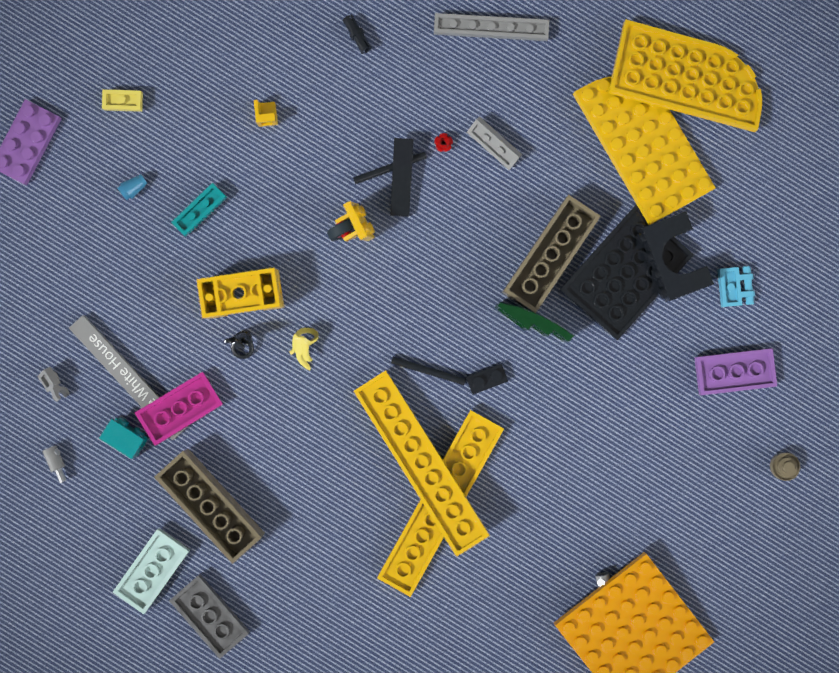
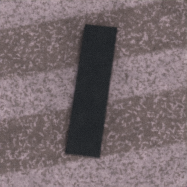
M394 138L390 216L409 217L414 139Z

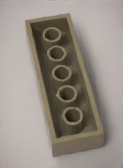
M568 195L501 293L528 311L536 313L601 216Z
M189 448L183 450L154 476L232 564L265 534Z

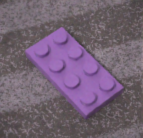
M25 99L0 146V172L27 185L62 118Z
M773 348L694 357L699 395L777 387Z

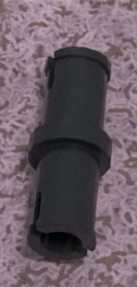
M353 14L346 16L343 19V23L350 32V38L355 41L361 54L369 52L372 47L364 36L363 28L359 27Z

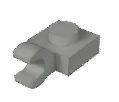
M51 366L44 369L37 376L46 391L51 392L56 402L61 399L59 393H62L64 397L70 394L67 388L59 385L61 383L59 376L52 370Z

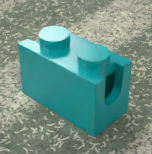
M122 417L115 418V420L111 419L99 439L130 459L136 458L149 437L145 435V431L138 427L133 428L128 425L129 421Z

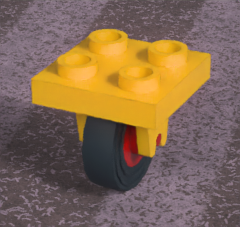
M351 201L343 204L347 214L336 219V225L327 231L331 241L339 239L350 241L356 237L363 241H370L375 238L373 235L375 230L372 224L368 223L365 218L367 214L364 207Z

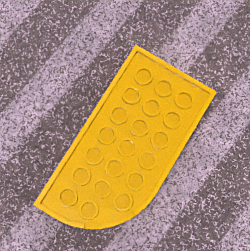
M630 20L624 21L608 93L751 132L758 130L762 111L761 89H758L755 80L756 75L749 65H745L737 57V53L711 42Z
M611 77L596 80L574 91V98L648 225L659 221L715 189L713 182L669 109L608 93Z

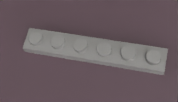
M435 13L434 35L548 41L549 20Z

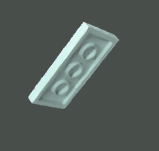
M158 528L116 586L113 593L142 614H145L190 549Z

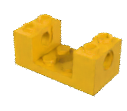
M276 268L197 279L202 318L213 319L226 317L230 314L284 308L279 270ZM236 288L244 290V296L240 299L234 296Z

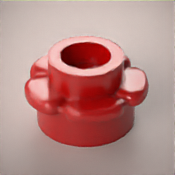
M446 133L436 136L434 140L436 149L440 152L449 151L453 144L452 137Z

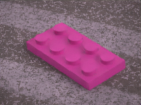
M201 372L135 412V415L153 444L157 446L219 408L223 403L204 373Z

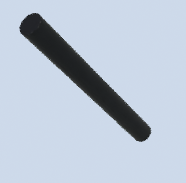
M425 151L413 155L412 164L427 159ZM393 163L353 177L355 184L391 172L393 170Z
M393 356L391 364L464 385L466 381L464 377Z

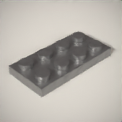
M201 574L169 600L219 659L250 632Z

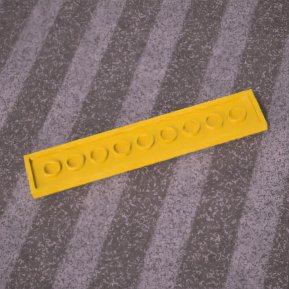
M385 370L354 390L355 395L456 557L489 537L488 531L388 372Z
M472 410L469 411L442 459L466 497L504 430L501 426ZM421 499L377 576V579L409 597L413 594L444 538Z

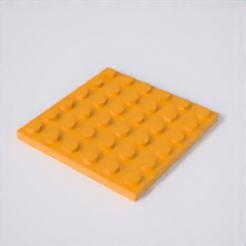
M645 552L554 622L556 628L592 673H676L714 643L713 639Z

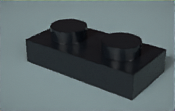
M502 363L466 376L472 395L508 382Z

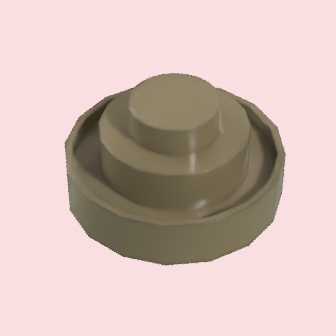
M781 452L774 455L771 459L770 471L777 479L790 481L799 474L800 462L793 454Z

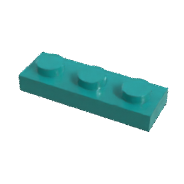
M211 183L171 223L187 237L227 197L214 183Z

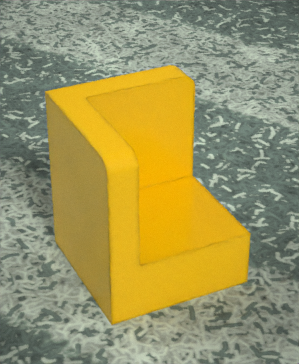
M254 100L257 125L259 127L278 125L276 103H260L258 100Z

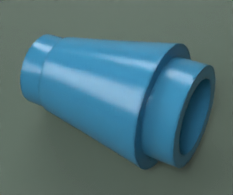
M140 174L120 183L117 189L127 201L130 198L133 199L148 183Z

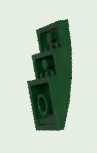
M498 303L494 307L524 331L532 327L542 336H549L552 333L562 342H570L574 335L558 324L539 314L503 303Z

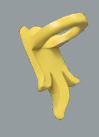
M302 328L293 335L292 350L289 353L291 355L296 353L299 363L306 369L311 370L307 361L313 360L309 356V346L318 340L319 334L313 328ZM310 333L314 335V338L309 341L301 335Z

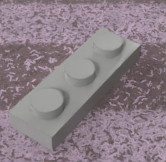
M480 116L467 131L473 139L508 170L522 156L516 148Z

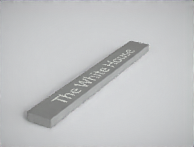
M82 315L69 327L72 333L142 408L160 398L85 315ZM184 428L183 430L179 431V432L176 433L175 435L171 436L170 439H171V440H174V439H175L176 437H178L186 428Z

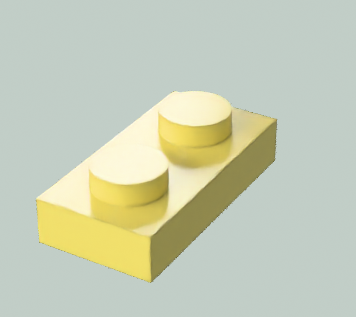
M102 90L103 110L142 112V91Z

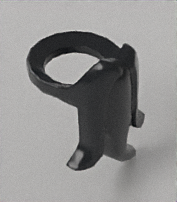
M240 331L224 340V343H232L231 351L239 359H247L253 354L254 344L251 333L248 331ZM244 345L249 346V352L246 355H240L235 350V346L243 350L245 349Z

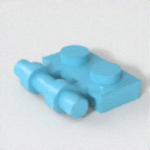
M750 266L742 267L743 274L741 275L739 274V267L717 269L721 307L742 305V298L746 299V305L754 304L753 297H755V291L752 288L754 277L751 274ZM743 280L745 292H741L740 281Z

